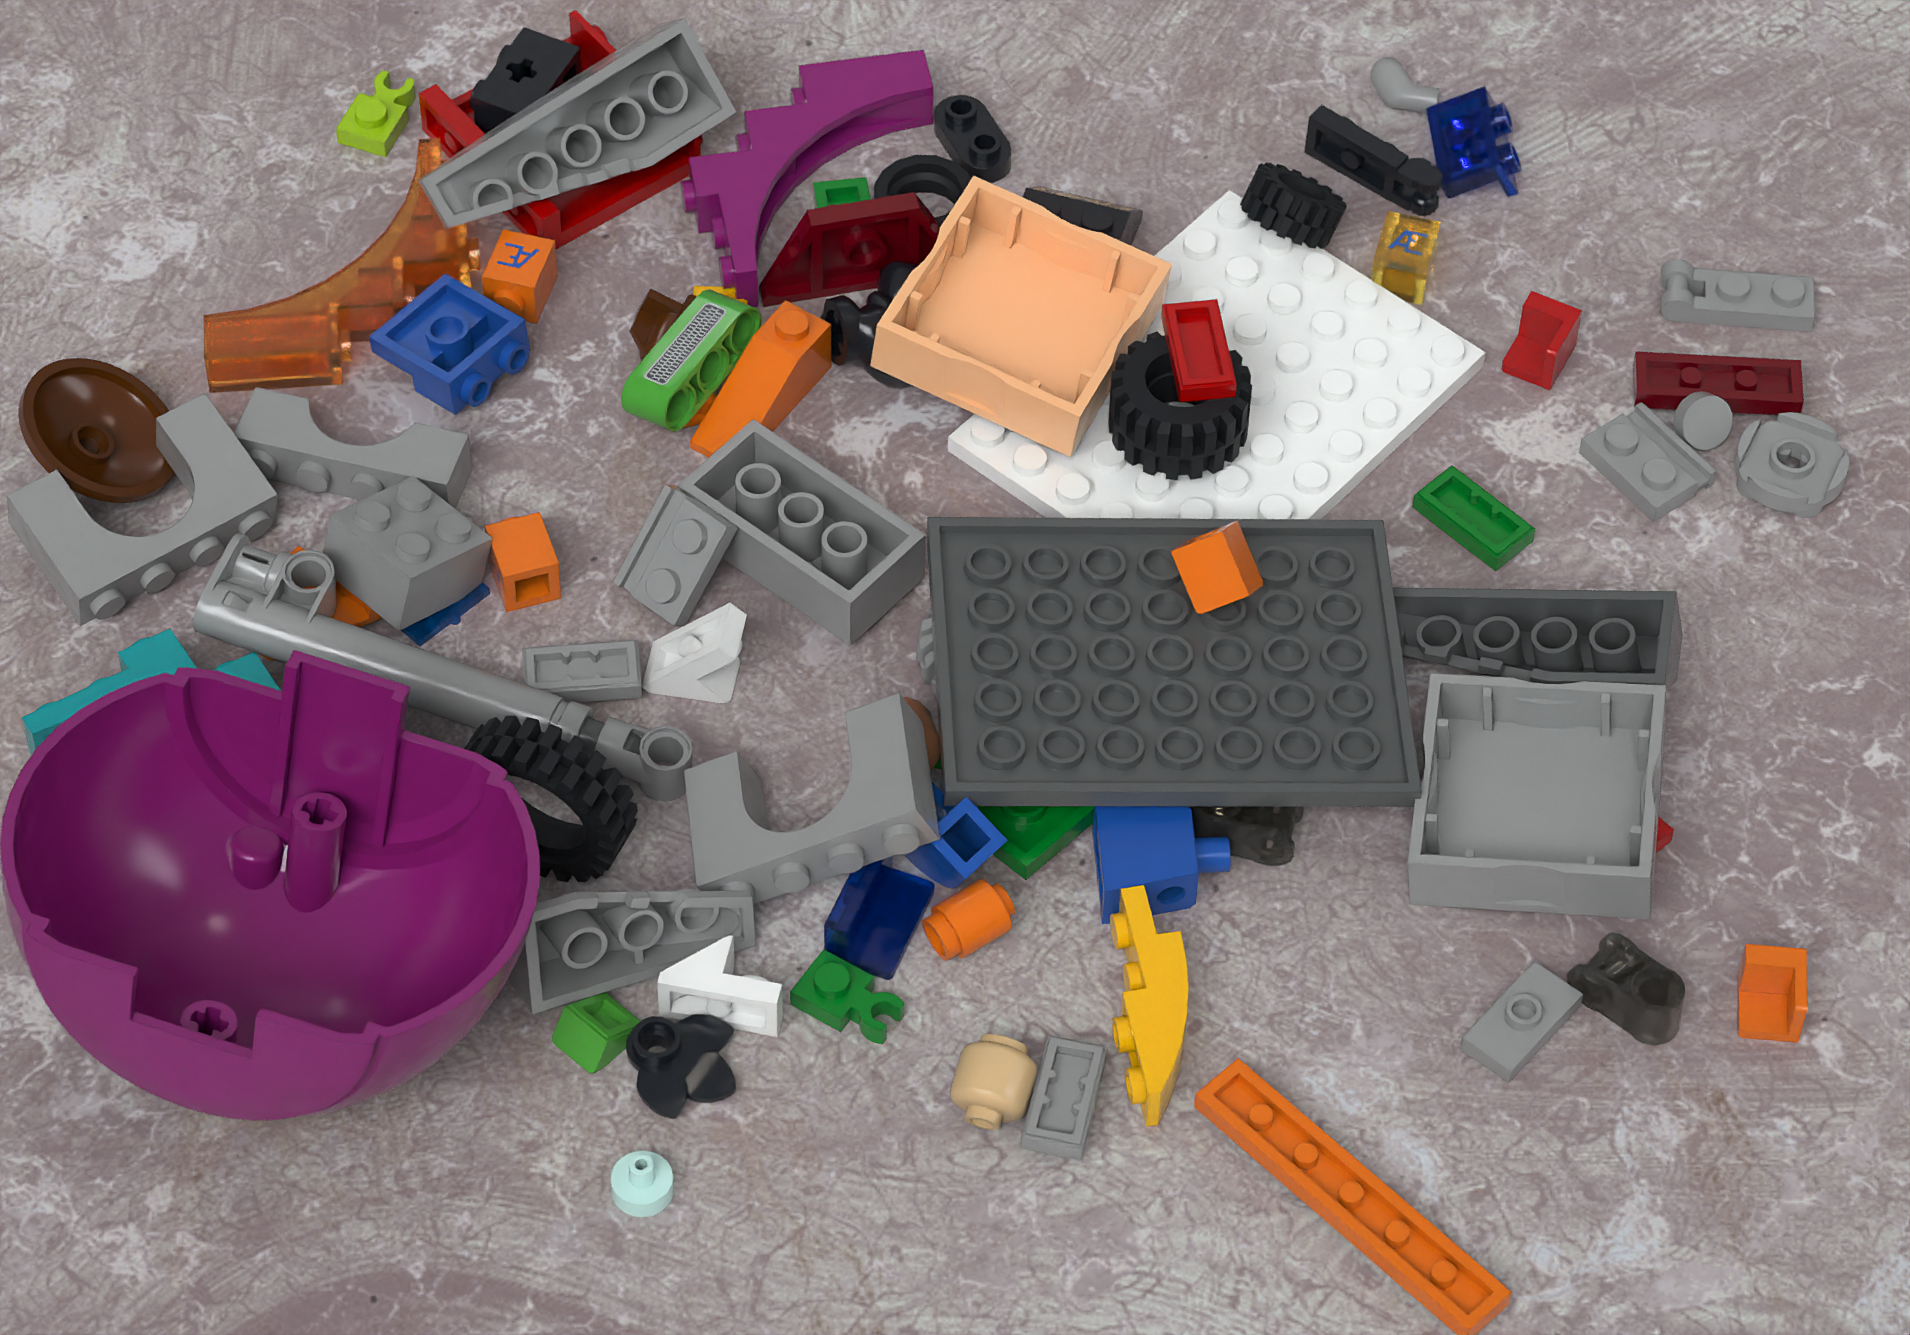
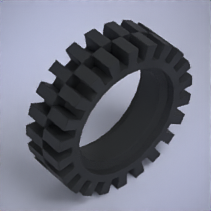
M505 716L502 722L495 717L489 719L485 725L481 724L464 749L476 752L500 765L507 771V775L533 782L553 793L571 808L583 824L569 823L549 816L522 798L536 833L540 854V876L546 878L551 869L557 881L569 882L572 875L578 883L588 882L591 876L595 879L603 876L604 872L608 871L637 822V819L634 817L638 812L637 803L630 802L634 795L630 786L618 785L623 777L616 767L603 770L601 767L607 759L598 750L589 756L585 754L581 749L586 742L575 735L570 743L562 740V728L550 724L546 732H542L539 720L527 717L521 725L516 716Z

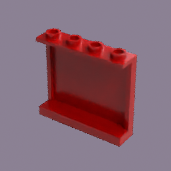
M576 10L569 13L570 37L563 41L580 47L582 72L617 51L608 42L606 35L599 26L595 24L590 25ZM435 84L418 93L422 130L451 158L485 135V133L475 124L474 110L470 107L473 89L451 100ZM701 134L650 167L520 205L502 213L523 234L555 240V248L557 250L689 176V157L701 156L703 136Z

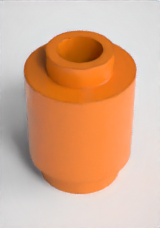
M980 878L931 908V915L922 920V927L931 946L944 961H948L955 956L963 959L1012 929L1010 916L1015 914V908L1008 893L1000 884L995 883L991 886L986 880Z

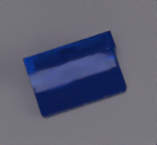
M892 856L865 865L858 871L850 873L824 924V950L873 976L891 980L933 898L935 884L924 878L892 868Z

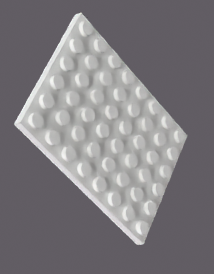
M1229 190L1161 249L1155 257L1172 264L1163 304L1218 299L1229 351L1236 350L1243 357L1242 366H1248L1251 373L1250 384H1252L1247 439L1244 447H1240L1239 455L1233 462L1224 461L1222 470L1214 474L1205 470L1202 473V478L1190 480L1188 475H1178V480L1166 479V474L1157 472L1152 476L1143 472L1142 464L1139 463L1132 466L1124 459L1125 451H1117L1112 443L1113 434L1109 433L1108 427L1110 393L1071 457L976 414H973L948 436V451L1046 518L1321 520L1484 367L1486 352L1318 246L1316 249L1309 248L1304 242L1301 246L1293 243L1291 238L1285 237L1283 239L1277 236V232L1272 229L1267 231L1260 226L1261 222L1252 221L1248 217V213L1242 211L1240 203L1243 198ZM1162 307L1141 342L1145 343L1147 335L1157 331L1162 336L1165 335L1161 320ZM1184 402L1166 403L1168 405L1177 407L1195 406Z

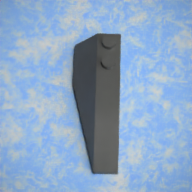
M1393 587L1402 656L1406 658L1457 667L1497 677H1512L1542 684H1566L1589 681L1666 685L1667 690L1678 678L1683 633L1676 591Z

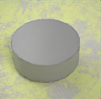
M1704 391L1695 392L1685 397L1678 405L1674 415L1676 434L1688 445L1700 450L1713 449L1724 442L1731 431L1733 423L1732 411L1729 405L1720 397Z

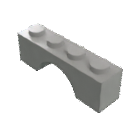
M255 387L234 432L267 480L300 486L312 492H327L349 497L358 501L414 476L456 509L472 472L469 434L415 422L401 435L383 443L362 446L345 444L328 437L316 426L311 417L308 398Z

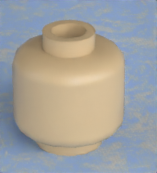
M984 1034L981 1036L980 1041L968 1043L964 1046L960 1053L950 1088V1097L957 1107L966 1112L964 1120L967 1123L986 1130H999L1001 1122H1013L1023 1118L1027 1111L1038 1073L1035 1062L1027 1055L1028 1048L1026 1045L1006 1036Z

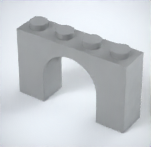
M205 393L156 418V447L181 480L192 499L186 514L167 530L154 535L134 537L120 535L105 529L96 523L86 512L58 470L7 495L8 522L80 626L95 618L103 620L113 616L124 606L125 602L144 592L155 593L169 585L177 574L194 565L203 567L214 562L221 556L236 533L248 536L250 541L264 535L272 527L273 523L277 521L278 494Z
M897 693L845 712L852 765L849 784L838 804L825 817L806 828L791 832L768 830L762 779L738 751L685 769L684 777L696 887L700 891H748L753 897L754 905L785 893L799 892L808 885L839 874L856 872L865 865L894 855L910 853L919 846L939 840L940 835L924 725L901 694Z

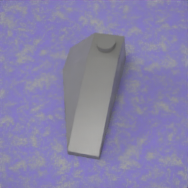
M748 891L573 892L537 903L523 949L508 980L533 1015L659 976L663 970L729 935L734 936V952L756 946L753 897Z

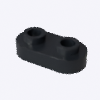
M954 95L942 100L935 109L934 131L952 161L966 170L971 179L973 176H976L989 183H994L1004 178L1011 167V145L984 104L978 99L967 95Z

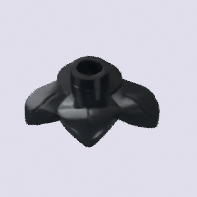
M693 1014L676 1023L660 1016L648 1017L640 1021L627 1038L626 1053L630 1064L638 1071L636 1087L642 1101L658 1115L675 1119L683 1110L687 1098L694 1102L713 1103L733 1095L736 1091L733 1072L718 1052L731 1040L734 1028L718 1018L704 1014ZM655 1046H660L666 1049L665 1051L658 1053L648 1051L650 1048Z

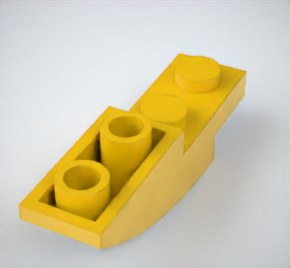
M1141 885L1121 888L1119 913L1110 915V928L1114 947L1116 950L1125 949L1128 963L1123 964V979L1126 991L1122 992L1121 1016L1112 1018V1032L1117 1053H1127L1131 1068L1125 1069V1083L1129 1102L1131 1105H1141L1145 1125L1149 1127L1159 1124L1171 1100L1179 1076L1184 1050L1189 986L1187 960L1181 931L1157 934L1145 887Z

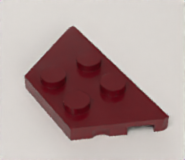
M915 192L809 209L801 218L759 285L763 307L780 305L785 300L792 303L876 289L879 271L885 265L894 261H904L920 265L934 247L941 225Z

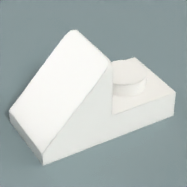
M728 603L653 641L642 688L653 694L715 703H728L732 698L740 666L738 655L742 649L741 637L747 614L732 603Z
M729 935L660 972L657 981L659 1016L682 1020L693 1014H704L724 1021L735 1030L778 1037L783 1019L782 984L769 982L767 979L757 975H733L735 966L734 936Z

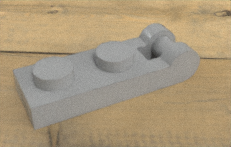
M1680 259L1668 261L1661 268V285L1666 290L1661 296V314L1669 321L1812 332L1815 319L1814 277L1693 268L1689 262Z

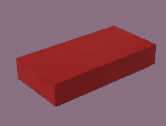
M1218 299L1162 304L1161 320L1179 403L1236 397L1237 383Z

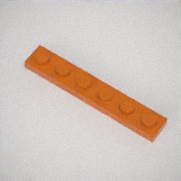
M1239 1058L1195 1094L1194 1107L1454 1333L1457 1335H1476L1509 1305L1512 1292Z

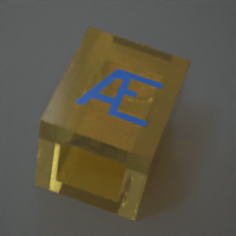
M1388 211L1374 255L1371 280L1405 302L1422 305L1436 260L1441 222Z

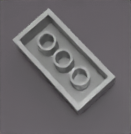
M754 419L677 485L687 496L697 499L738 527L722 557L723 559L850 646L925 578L926 535Z

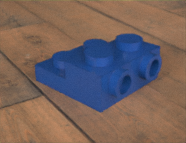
M447 274L441 276L369 336L371 349L374 354L410 374L417 393L454 415L467 404L472 407L481 405L490 393L491 384L505 372L511 375L520 372L526 365L529 352L531 351L525 319Z

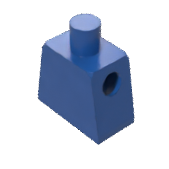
M1188 806L1093 807L1092 838L1102 924H1110V915L1119 913L1121 888L1144 885L1152 915L1188 909L1195 905L1199 873L1230 872L1231 854L1228 836L1195 838L1192 813Z

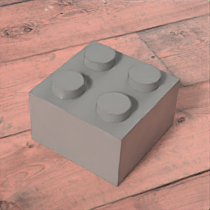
M411 476L331 514L323 554L328 556L333 563L335 580L400 631L480 591L493 538L420 480Z

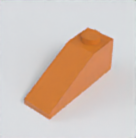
M785 300L752 336L691 438L690 448L709 458L752 419L773 432L831 368V324Z

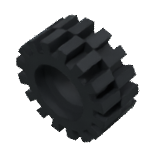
M1265 162V164H1259L1240 205L1242 206V211L1248 213V217L1252 221L1261 222L1260 226L1267 231L1272 229L1277 232V236L1283 239L1285 237L1291 238L1293 243L1301 246L1304 242L1309 248L1316 249L1318 246L1322 249L1328 246L1346 210V203L1342 202L1343 199L1338 194H1333V190L1328 186L1317 184L1318 180L1310 176L1308 179L1302 176V172L1295 169L1289 171L1283 165L1277 164L1275 166L1272 163Z

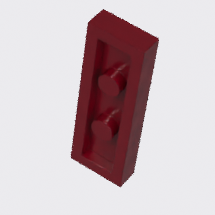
M1635 351L1633 362L1634 408L1635 405L1642 402L1649 409L1676 410L1685 397L1695 392L1704 391L1723 399L1729 405L1732 413L1778 415V413L1802 412L1804 398L1801 360Z

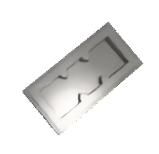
M638 640L522 648L524 684L563 697L568 703L570 701L578 703L642 698Z
M1534 961L1462 1037L1460 1050L1509 1083L1581 1006L1583 993Z
M1051 1035L1047 1036L1021 1137L1022 1149L1082 1161L1107 1060L1108 1047Z

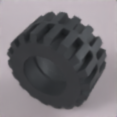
M1157 331L1148 334L1145 343L1138 340L1134 341L1128 346L1127 354H1120L1116 360L1115 370L1112 371L1108 427L1109 433L1113 434L1112 443L1116 450L1125 451L1124 459L1132 466L1140 463L1143 465V472L1152 476L1157 472L1165 473L1166 479L1178 480V475H1188L1190 480L1202 478L1203 471L1208 470L1214 474L1223 469L1224 461L1233 462L1239 455L1240 447H1244L1247 439L1251 404V373L1248 366H1242L1243 357L1236 350L1229 351L1237 383L1236 397L1184 402L1195 406L1177 407L1166 404L1168 402H1179L1165 335L1162 336Z

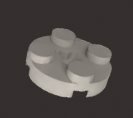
M1778 413L1777 421H1769L1760 425L1761 419L1751 423L1740 436L1734 460V468L1738 477L1736 483L1738 491L1742 496L1748 499H1755L1764 506L1778 511L1791 512L1798 517L1812 518L1819 515L1823 506L1832 502L1841 493L1849 469L1850 458L1847 449L1843 452L1842 447L1837 443L1838 434L1825 422L1801 413ZM1790 457H1795L1800 460V468H1790L1781 462H1786Z

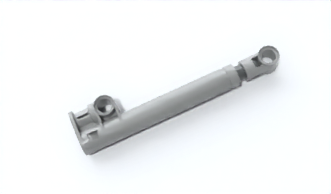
M236 533L228 543L200 595L193 619L195 632L252 652L255 651V653L287 663L293 650L410 686L408 706L477 729L481 724L485 725L489 719L495 717L502 722L505 716H516L521 725L527 717L539 720L542 732H546L549 725L552 724L562 728V740L570 743L574 735L584 740L586 743L581 751L589 756L598 750L607 758L601 767L603 770L616 767L623 777L639 782L643 792L654 800L672 801L686 793L684 770L692 767V744L685 732L670 726L655 727L649 731L609 717L606 723L594 719V708L574 701L568 703L563 697L334 619L332 616L337 605L334 566L329 557L319 551L304 550L295 554L281 551L278 555L250 546L248 536ZM308 586H315V587H316V588H312V589H304V587H308ZM667 761L674 763V765L660 766L656 763Z

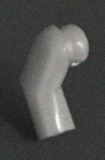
M1382 58L1373 65L1371 69L1372 83L1387 106L1429 114L1436 113L1439 88L1414 85L1403 66L1394 58Z

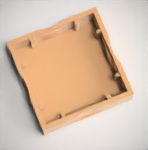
M973 176L941 225L936 243L931 252L917 268L911 271L878 322L870 366L1071 457L1110 393L1112 371L1115 370L1116 360L1120 354H1127L1128 346L1134 341L1138 340L1141 342L1160 311L1172 264L1104 233L1073 225L1057 217L1039 204Z

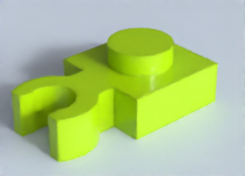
M383 70L378 73L374 79L375 94L370 96L359 92L336 127L338 143L387 157L408 123L407 108L413 104L416 97L414 79L408 77L401 88L390 89L389 71Z

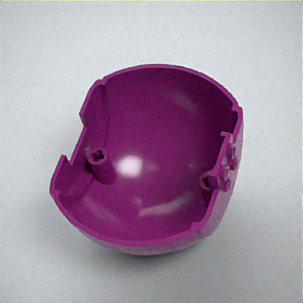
M293 650L285 665L282 691L223 672L189 667L177 668L174 675L162 673L133 682L88 704L55 728L35 749L21 769L10 791L2 818L0 860L7 914L18 949L45 1003L70 1036L108 1069L126 1081L163 1100L209 1115L253 1121L280 1120L325 1114L368 1101L393 1090L430 1068L467 1036L498 997L521 954L537 902L540 884V854L535 829L527 807L514 784L506 781L507 771L476 752L404 730L410 686Z

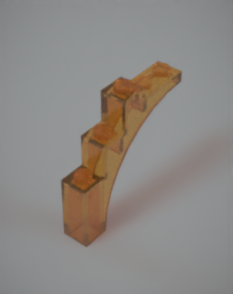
M440 138L418 140L416 171L403 205L388 228L357 259L328 279L290 297L249 309L204 315V361L210 393L252 391L255 387L283 389L343 385L342 362L353 361L352 342L370 341L369 336L444 274L471 288L470 271L481 270L479 238H468L467 223L445 228L418 181L447 161L442 160Z

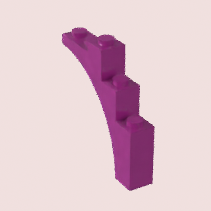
M924 50L799 65V87L790 88L791 105L744 111L745 133L736 134V152L689 157L690 180L680 182L684 212H694L698 233L711 232L714 249L724 248L725 256L719 257L721 284L723 289L734 288L735 300L744 299L747 300L748 305L758 307L757 265L761 244L774 215L797 186L823 164L857 145L893 132L933 124V83Z

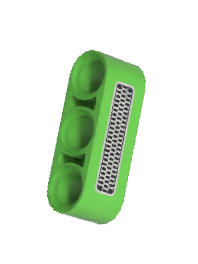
M709 289L702 291L630 374L622 390L621 402L623 409L631 415L673 432L681 430L730 374L752 336L761 327L762 320L759 310Z

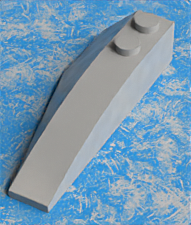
M685 18L664 22L533 102L418 181L444 227L451 228L533 201L601 182L621 174L650 167L737 112Z

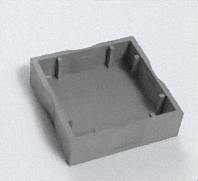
M1430 673L1422 737L1424 774L1421 781L1422 793L1420 799H1415L1407 862L1410 905L1650 919L1666 735V685L1589 681L1566 684H1542L1512 677Z

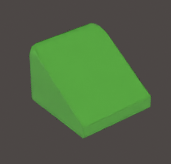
M604 992L566 1005L552 1035V1041L583 1069L593 1074L603 1069L626 1049L627 1038L640 1020Z

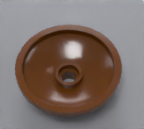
M63 359L52 362L37 371L23 390L19 402L18 417L24 440L41 466L48 473L58 470L71 490L104 502L133 503L157 494L165 487L175 473L156 447V418L169 412V410L146 384L125 370L93 359Z

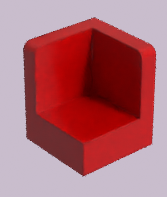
M1531 291L1522 307L1518 335L1502 361L1501 370L1504 373L1551 390L1576 347L1582 310Z

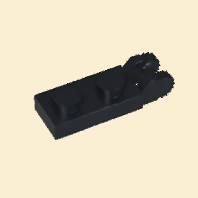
M1322 104L1309 116L1304 153L1384 199L1395 203L1406 211H1412V214L1425 217L1435 213L1439 203V195H1436V190L1439 191L1443 180V173L1440 172L1441 169H1438L1436 165H1431V162L1425 158H1408V155L1398 150L1393 144L1384 142L1357 126L1349 118L1340 116Z

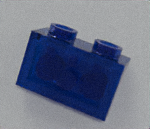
M1483 86L1426 108L1436 165L1438 169H1441L1440 172L1443 173L1441 188L1448 199L1495 181H1499L1507 197L1518 194L1515 174L1521 172L1522 167L1513 143L1511 141L1508 142L1507 135L1514 132V127L1508 109L1503 102L1496 105L1487 88Z

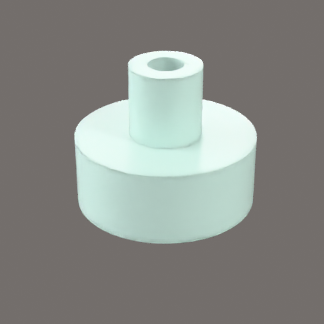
M635 1151L623 1156L616 1162L611 1172V1191L614 1203L621 1211L634 1217H649L663 1211L671 1202L674 1193L673 1172L670 1164L659 1154L650 1151Z

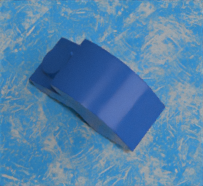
M932 782L940 839L919 846L916 850L907 853L905 857L936 883L954 889L961 885L993 855L1007 839L968 797H965L956 806H944L943 792Z

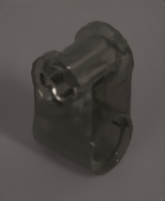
M1189 806L1192 813L1194 837L1228 836L1231 856L1249 859L1265 866L1274 867L1285 865L1291 862L1294 857L1295 843L1292 840L1295 824L1300 822L1303 817L1304 807H1280L1279 814L1273 813L1274 807ZM1267 840L1273 841L1272 847L1269 849L1266 847Z
M1618 933L1606 934L1598 945L1599 951L1585 965H1575L1568 972L1567 983L1583 993L1582 1004L1611 1020L1631 1034L1635 1040L1648 1045H1660L1669 1042L1678 1033L1685 996V985L1682 978L1675 971L1663 966L1641 951L1625 936Z

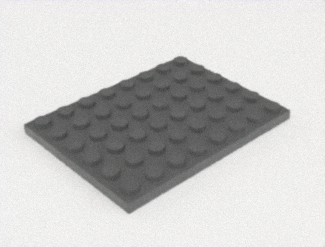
M927 518L926 538L944 806H956L965 797H968L975 806L1414 807L1415 799L1421 798L1422 790L1383 520ZM1238 520L1263 580V586L1250 596L1206 613L1198 614L1194 609L1171 551L1186 540Z

